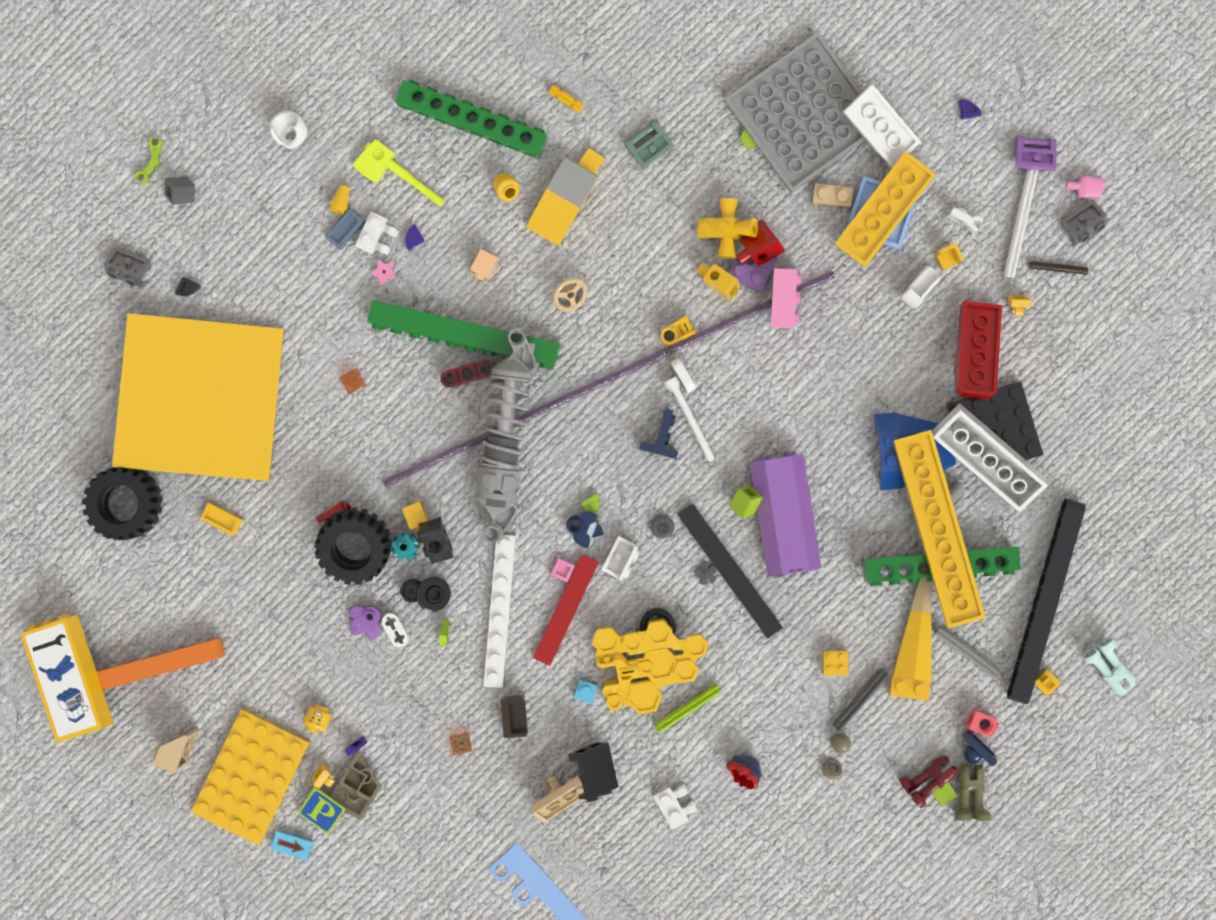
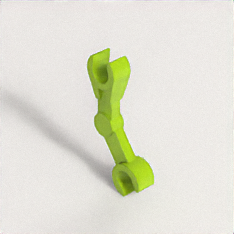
M151 137L149 139L151 150L149 164L143 171H138L134 176L138 180L141 175H144V180L141 181L142 185L148 183L149 175L160 164L159 154L164 145L160 137L159 143L154 146V138Z

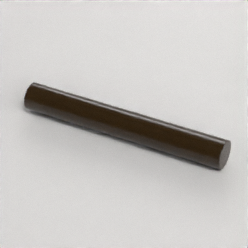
M1029 262V269L1088 274V267Z

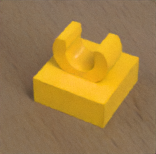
M1007 295V303L1012 307V313H1015V316H1023L1024 307H1031V299L1027 295Z
M1046 668L1037 676L1035 686L1047 697L1061 684Z
M323 762L311 777L313 786L319 789L323 783L331 787L335 782L333 780L334 776L330 773L329 766Z

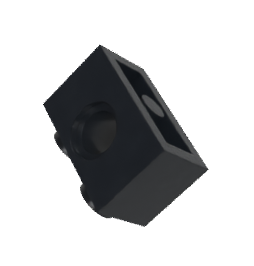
M441 517L419 523L417 538L419 543H423L424 555L426 558L429 557L431 564L454 558L453 547Z

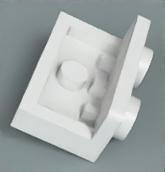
M618 536L601 570L618 578L620 581L623 578L627 579L632 570L629 567L632 560L636 562L641 552L638 550L639 546Z

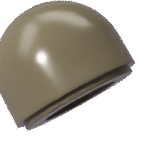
M839 733L832 738L831 745L837 753H846L851 747V741L847 735Z
M828 759L822 766V773L828 779H835L842 773V766L837 760ZM829 764L836 766L837 770L835 773L829 770Z

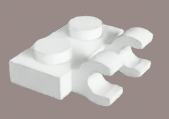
M370 212L355 247L374 255L376 250L388 255L391 248L379 243L383 233L396 238L399 231L388 226V219Z
M684 784L674 790L668 786L653 795L672 830L689 821L687 815L698 810L694 800L683 807L677 798L688 794Z

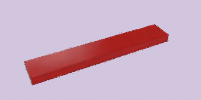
M581 554L536 650L534 659L551 666L597 568L598 561Z

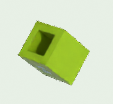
M751 486L741 487L737 489L729 507L739 517L752 516L755 514L763 496Z

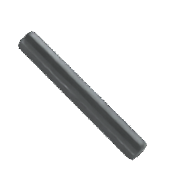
M879 669L833 722V726L837 730L842 731L888 678L889 674L884 669Z

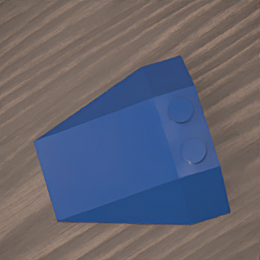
M894 412L874 414L875 433H878L881 471H879L880 490L901 489L905 487L893 440L933 430L939 423ZM934 439L943 470L956 465L955 456Z

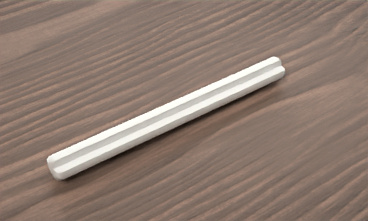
M1027 169L1003 274L1007 278L1015 277L1038 170Z

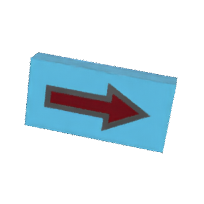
M277 829L271 850L308 860L314 841Z

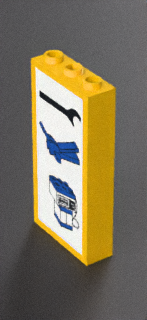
M69 613L57 617L58 621L54 622V619L42 622L43 626L39 627V624L27 627L28 631L20 633L56 743L114 724L78 614L71 617Z

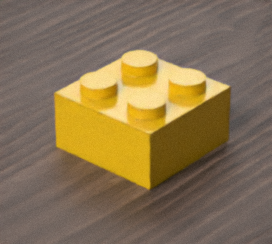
M822 650V674L848 675V651Z

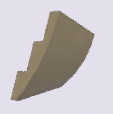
M359 751L330 797L347 808L345 812L361 820L380 790L381 784Z

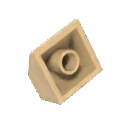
M195 728L157 747L153 754V759H155L153 765L173 773L186 766L199 730Z

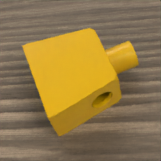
M702 263L696 271L703 276V282L707 287L729 303L741 288L737 278L716 264L709 267Z

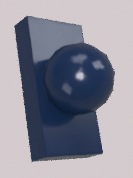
M971 730L963 733L964 740L969 744L964 750L965 759L970 763H978L984 758L993 767L997 763L996 754Z

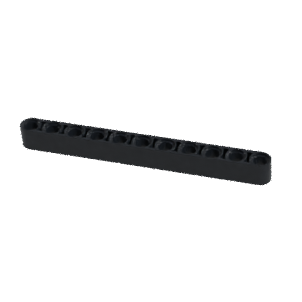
M1065 498L1062 502L1008 687L1007 699L1028 704L1031 699L1085 513V503Z

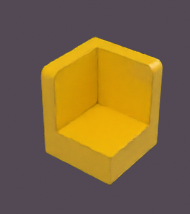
M957 243L934 253L942 271L964 260Z

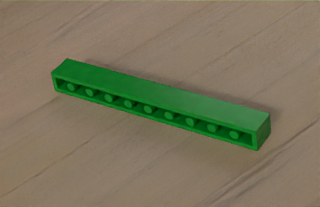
M372 300L367 323L372 324L371 328L383 331V327L391 329V333L399 335L402 332L409 333V337L420 339L421 336L428 337L427 341L438 344L439 340L445 341L447 346L457 348L458 345L465 346V350L476 352V349L484 351L483 354L495 356V353L501 354L502 359H506L513 353L507 339L508 331ZM511 334V340L514 343L521 341V334ZM526 336L528 343L535 344L534 357L536 363L540 364L539 367L549 370L551 366L556 367L560 344Z

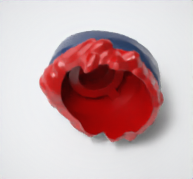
M735 755L727 762V769L734 777L735 783L739 782L740 787H746L747 789H756L758 787L762 774L759 761L755 756Z

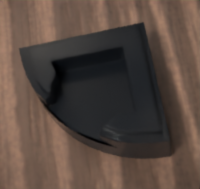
M182 277L175 294L179 296L193 295L201 288V285Z

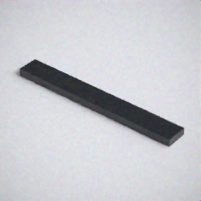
M692 503L677 514L767 639L783 627L694 504Z

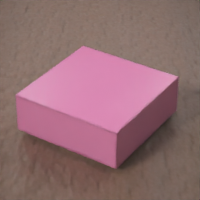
M558 557L550 575L568 583L576 565Z

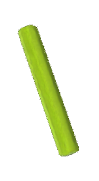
M717 684L712 685L654 724L656 730L659 733L663 732L719 695L721 689Z

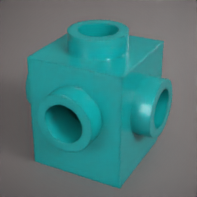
M402 532L394 537L395 542L391 543L393 555L396 558L399 557L400 560L406 558L408 561L417 555L416 551L420 549L417 537L411 533L405 535ZM403 543L407 545V550L405 551L401 547Z

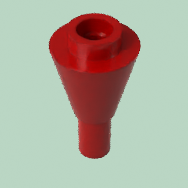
M341 500L326 513L316 516V520L318 523L324 522L332 514H338L340 510L345 508L349 511L351 507L348 502Z

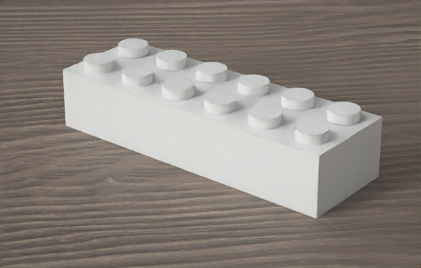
M960 403L932 430L936 441L1019 512L1048 486L1045 476Z

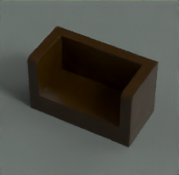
M525 695L502 697L501 712L504 738L527 736Z

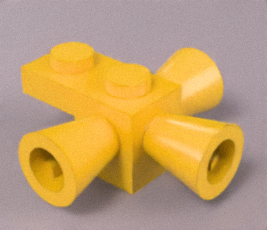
M721 198L719 203L722 218L698 219L697 238L721 239L717 258L734 259L736 254L733 240H740L741 235L756 237L758 222L756 218L744 221L734 218L738 199Z

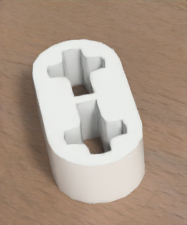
M679 358L672 360L670 364L687 393L697 389Z
M387 613L382 619L383 628L394 646H405L409 641V634L396 613ZM388 617L391 619L395 618L394 626L396 629L391 624L387 625ZM395 631H398L400 636H405V638L403 639L404 643H401V641H396V638L398 636Z

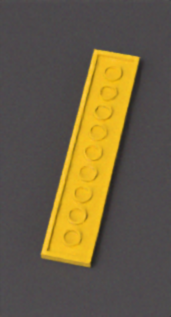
M932 430L893 440L946 627L949 629L986 618Z

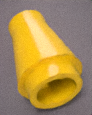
M339 185L337 192L329 203V210L331 212L344 215V212L347 211L349 187Z

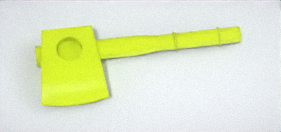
M376 139L365 146L364 152L354 162L353 166L363 176L375 183H378L387 168H389L400 178L431 199L432 202H435L440 207L445 203V200L439 197L438 194H435L393 160L395 154Z

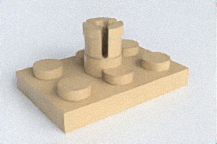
M557 776L548 778L544 785L548 789L549 795L537 799L529 809L538 819L544 823L581 800L578 796L584 793L581 778L578 776L572 777L563 786Z

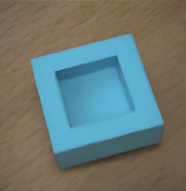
M580 679L574 698L592 704L598 685Z

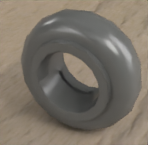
M657 516L651 523V531L657 538H668L674 531V523L668 516ZM660 521L668 524V530L665 533L657 530V524Z

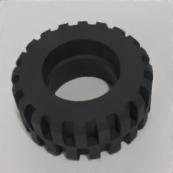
M124 467L108 468L106 471L96 474L97 478H92L89 481L90 488H85L84 494L87 496L85 499H82V505H86V510H83L84 516L88 515L87 523L89 526L94 525L95 528L93 530L97 534L102 533L103 537L107 539L127 540L140 537L145 532H149L153 528V524H157L159 520L157 515L162 513V507H159V502H163V498L158 496V492L161 490L159 486L153 484L155 480L152 477H148L147 473L143 470ZM120 485L131 488L137 497L136 513L128 521L117 520L111 514L108 506L112 490Z
M351 507L349 511L345 508L340 510L338 514H332L324 522L317 535L314 547L316 548L315 557L320 559L318 565L320 568L326 569L324 573L328 577L332 575L335 577V581L343 580L344 584L350 585L351 582L359 585L362 584L363 580L365 582L371 581L373 576L377 577L381 570L384 569L390 556L392 540L389 539V529L384 528L385 522L383 520L378 521V515L375 513L370 515L366 509L357 511V507ZM345 532L361 534L368 540L371 546L370 555L362 560L346 558L337 548V537Z

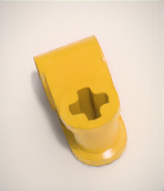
M689 315L662 330L659 339L663 345L671 346L697 333V330H694L689 321ZM671 332L674 336V339L672 341H666L664 339V333Z

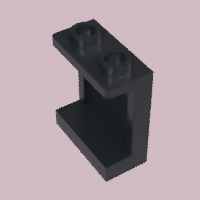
M595 742L568 754L569 761L577 762L584 789V793L578 795L579 799H586L587 802L596 801L598 796L611 794L613 789L619 787L608 742Z

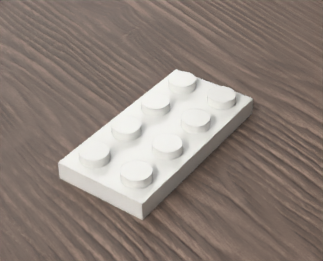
M870 84L842 111L890 169H892L905 151L910 153L921 142L873 84Z

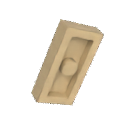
M815 183L812 204L850 208L853 188Z

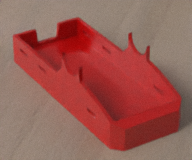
M963 301L960 305L958 344L954 356L955 366L953 370L954 388L959 396L990 399L997 393L1002 305Z

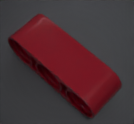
M484 359L447 370L441 375V383L445 387L456 388L489 378L491 373H483L482 366L489 363L494 367L495 364L491 360ZM466 369L473 370L472 378L466 379L464 377ZM449 374H453L455 377V381L451 385H448L445 380Z

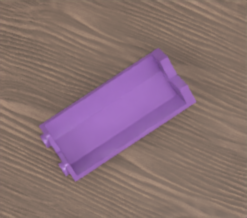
M794 451L784 453V457L769 459L768 456L757 457V461L750 462L753 487L763 496L757 512L767 575H787L821 568L804 454L796 455Z

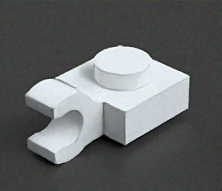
M954 207L949 211L947 218L962 226H967L973 232L979 230L974 226V221L979 223L984 221L979 216L971 218L967 214L968 212L960 207Z

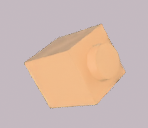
M480 249L470 269L474 273L473 276L481 281L484 278L489 280L499 259Z

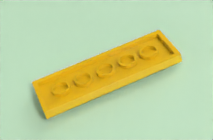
M905 151L834 245L865 268L936 174Z

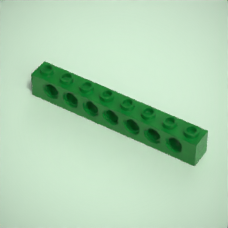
M402 81L395 100L397 106L540 160L548 140V136L543 129L534 127V129L529 128L526 123L519 120L513 122L504 114L499 113L497 116L485 107L480 109L473 107L474 104L469 101L463 100L460 102L455 100L456 97L451 94L445 93V95L437 93L438 90L432 87H420V84L416 81ZM418 94L424 96L420 102L414 101L415 96ZM435 101H440L441 106L439 108H432V104ZM452 108H459V113L453 116L450 115V110ZM475 114L477 115V120L469 122L468 117ZM489 121L495 122V127L492 129H487L485 125ZM506 128L513 129V133L510 136L503 134ZM523 135H530L531 140L524 143L521 141Z
M1019 546L967 551L974 577H977V573H984V576H996V572L1003 571V575L1015 574V570H1021ZM925 554L862 560L864 583H870V586H881L883 581H889V585L901 584L900 580L907 579L908 583L920 582V578H927V581H933ZM996 557H1000L1002 561L999 567L995 564ZM978 558H980L983 562V565L980 569L976 566V560ZM921 563L926 566V571L923 574L918 570ZM901 565H905L907 567V573L905 575H902L899 572V568ZM883 566L888 569V574L885 577L880 574V569Z

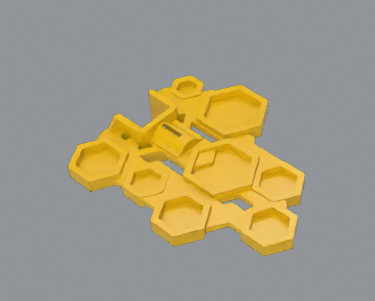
M664 619L649 621L647 630L633 631L619 635L612 626L597 628L592 641V645L597 649L595 653L596 664L599 668L616 666L618 678L605 680L602 693L607 699V707L611 711L620 710L624 703L626 707L631 706L638 714L656 712L663 695L660 689H663L664 685L695 681L699 670L695 662L698 657L705 656L709 642L701 633L687 635L684 639H678L673 634L671 626ZM668 648H672L674 651L682 649L684 652L674 655ZM627 652L629 655L645 653L642 658L627 660L622 653ZM641 677H648V678H649L648 680H642V681H637V682H631L632 679H636V678H641Z

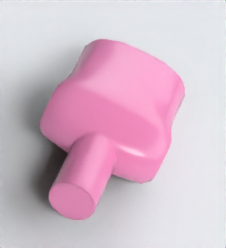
M1081 176L1079 182H1066V189L1077 190L1079 198L1101 199L1104 186V179Z

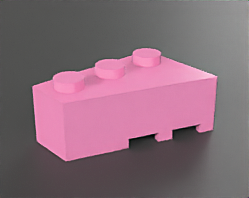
M774 268L771 327L794 328L795 324L799 323V312H795L796 304H800V293H796L797 285H801V273H797V268Z

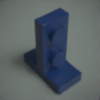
M666 408L656 445L641 442L640 450L677 459L678 451L664 448V444L668 445L671 436L668 433L669 426H673L676 415H673L674 410Z

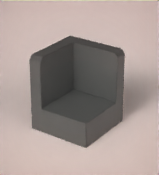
M188 177L165 178L164 196L172 205L194 202L195 185Z

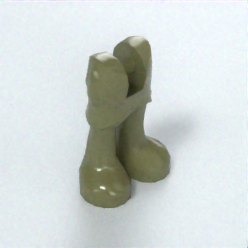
M962 764L958 774L961 791L960 804L954 813V819L969 821L973 818L979 821H990L991 814L983 805V791H985L983 765L974 766V780H970L969 765ZM971 790H973V808H972V814H971V810H970V791H971Z

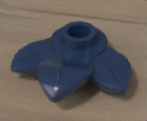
M585 511L580 516L574 515L567 520L566 527L573 534V539L578 545L588 548L590 537H598L604 534L601 525L595 522L598 514ZM573 522H578L580 526L575 527Z

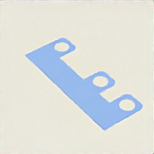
M518 843L490 867V873L499 882H504L514 872L521 877L523 882L512 891V897L519 905L526 906L538 896L559 920H587ZM503 864L507 867V874L505 876H498L495 873L497 865ZM522 888L529 891V898L525 901L517 897V892Z

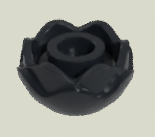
M408 579L403 582L400 594L406 602H417L416 590L421 583L419 580Z

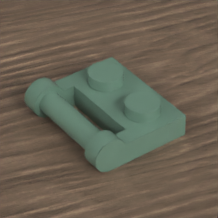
M652 119L649 125L633 137L623 141L625 147L630 151L642 169H645L674 147V144L655 119ZM652 131H655L657 133L654 137H652L646 143L641 145L639 148L636 149L634 147V145L637 142H639L645 136L650 134Z

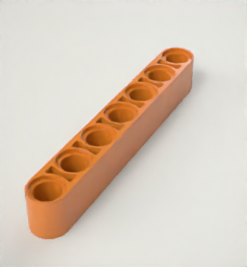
M220 637L99 670L97 674L102 689L105 690L222 658L226 655Z

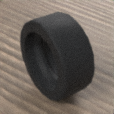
M650 609L640 620V631L647 630L646 624L651 617L655 615L663 616L673 629V634H675V620L665 609Z

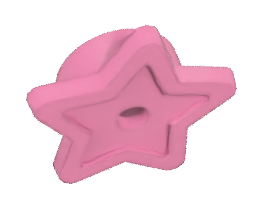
M381 260L378 261L377 269L372 272V275L379 277L381 285H384L389 279H396L392 271L394 263L385 264Z

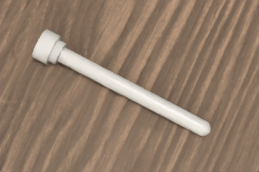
M676 376L664 382L666 389L673 392L707 460L713 461L714 455L679 389V383L681 382Z

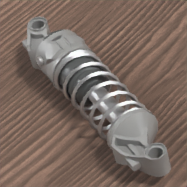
M513 329L508 333L507 339L513 353L492 367L490 371L492 378H499L500 380H492L489 383L493 387L502 389V393L493 394L487 398L494 403L500 404V409H489L486 411L488 416L498 419V423L484 426L491 434L482 441L485 445V451L480 456L483 462L479 463L477 483L474 485L476 490L475 498L492 517V520L483 529V537L490 543L497 542L505 531L512 532L513 520L518 512L517 499L520 496L519 483L521 475L518 460L519 456L523 455L518 448V444L525 439L522 436L512 434L513 427H525L527 425L523 421L515 420L514 414L515 412H527L528 409L517 405L516 398H527L530 396L528 392L518 390V383H530L533 379V373L537 368L534 357L535 344L528 343L521 329ZM513 332L521 334L522 339L519 343H514L511 340ZM488 529H495L497 535L494 538L488 537L486 535Z

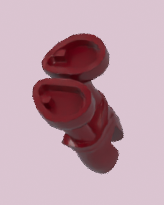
M947 755L936 758L929 767L912 779L906 776L898 779L920 809L926 805V799L936 789H941L958 774L959 770L955 766H951L944 772L941 771L950 762ZM928 779H933V781L926 785L924 788H922L919 791H916Z

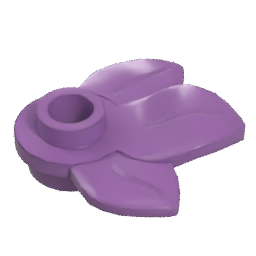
M358 605L352 607L348 611L349 616L353 618L350 624L351 634L361 635L365 633L370 640L375 639L380 632V625L378 623L381 618L380 610L375 606L364 608ZM368 613L372 614L373 618H370Z

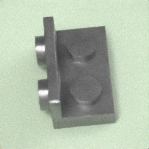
M1091 200L1063 219L1060 225L1073 238V244L1076 246L1079 243L1086 242L1092 234L1100 232L1106 227L1107 214Z
M115 246L104 263L106 274L113 279L118 278L131 286L136 285L138 287H142V278L151 265L149 259Z

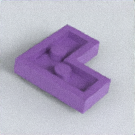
M778 257L760 266H757L755 262L753 266L745 263L742 265L739 260L734 259L729 274L737 278L739 283L762 293Z

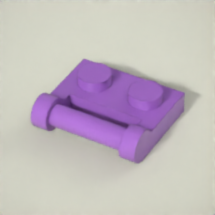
M1016 136V168L1055 171L1056 139L1040 140ZM1024 146L1042 147V148H1047L1048 150H1046V149H1035V148H1025Z

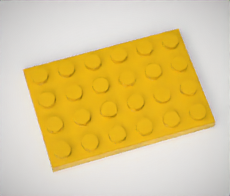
M242 708L191 813L259 846L311 741Z

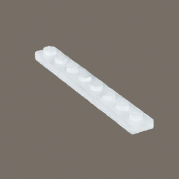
M503 534L496 542L483 687L503 688L516 535Z

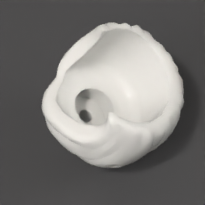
M283 111L276 114L270 120L269 129L273 139L285 148L294 149L306 139L307 126L299 114L292 111Z

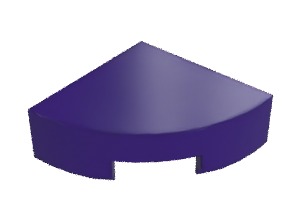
M962 99L958 101L962 120L982 116L980 108L969 100Z
M415 224L410 227L406 234L405 243L408 251L425 242Z
M361 737L345 749L348 757L363 747L367 740L365 737Z

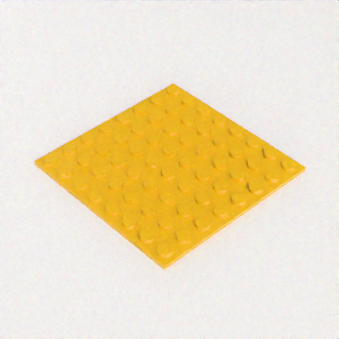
M127 313L112 467L269 481L284 329Z

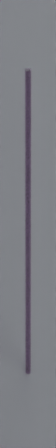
M827 272L798 286L796 293L801 294L835 278L834 272ZM772 299L515 418V420L527 422L772 307ZM487 431L382 480L385 487H388L482 443L491 432Z

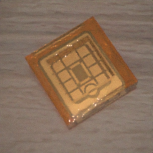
M469 732L450 735L453 755L473 751Z

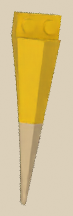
M925 564L922 565V574L926 571ZM920 578L892 671L889 695L928 701L931 682V581H927V578Z

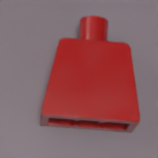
M761 219L758 221L756 237L742 236L740 238V243L744 250L738 253L736 257L742 265L752 258L757 266H760L784 253L785 249Z

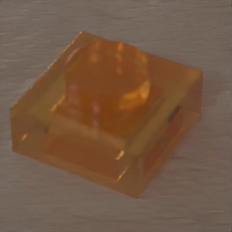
M354 369L339 377L349 395L366 386L358 369Z

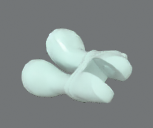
M1108 637L1099 641L1096 644L1097 648L1091 647L1082 658L1088 664L1093 663L1103 674L1102 677L1118 696H1121L1125 693V690L1119 682L1124 680L1132 688L1136 685V679L1133 673L1127 670L1123 662L1116 656L1113 650L1116 647L1115 639ZM1100 652L1104 654L1113 666L1111 670L1102 659Z

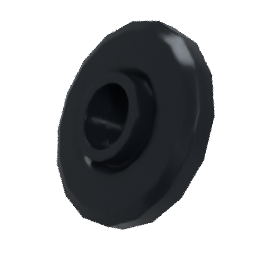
M428 577L417 587V603L428 612L442 610L450 600L451 591L449 585L439 577Z

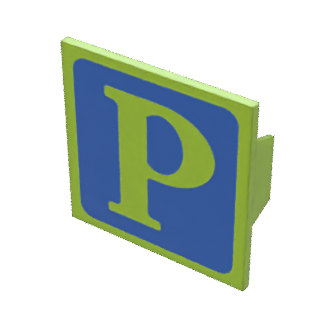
M314 787L297 813L329 835L347 808L317 787Z

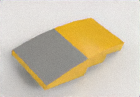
M565 157L526 227L560 246L599 176Z

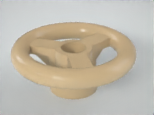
M577 277L563 280L553 292L552 300L554 306L564 312L577 309L584 303L587 297V285L582 279ZM580 287H581V288H582V294H581V297L579 298V300L576 302V301H575L576 292H577V291L580 289ZM558 298H566L569 300L570 306L561 305Z

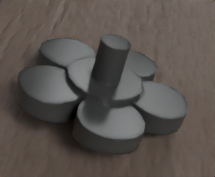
M702 563L700 565L701 570L695 571V576L700 578L699 582L702 585H706L708 581L710 583L716 581V577L711 575L717 572L714 566L708 569V564Z

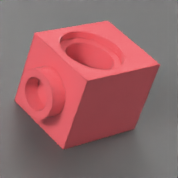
M972 708L965 726L970 730L991 737L997 731L998 719ZM982 719H987L986 726L980 728V721Z

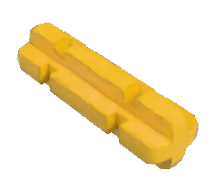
M552 85L549 94L554 98L557 97V100L569 108L572 107V110L579 113L583 109L584 104L581 101H576L575 97L564 90L561 91L558 86Z

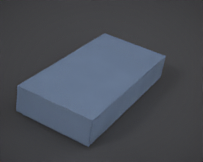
M349 208L325 238L339 250H342L365 221Z

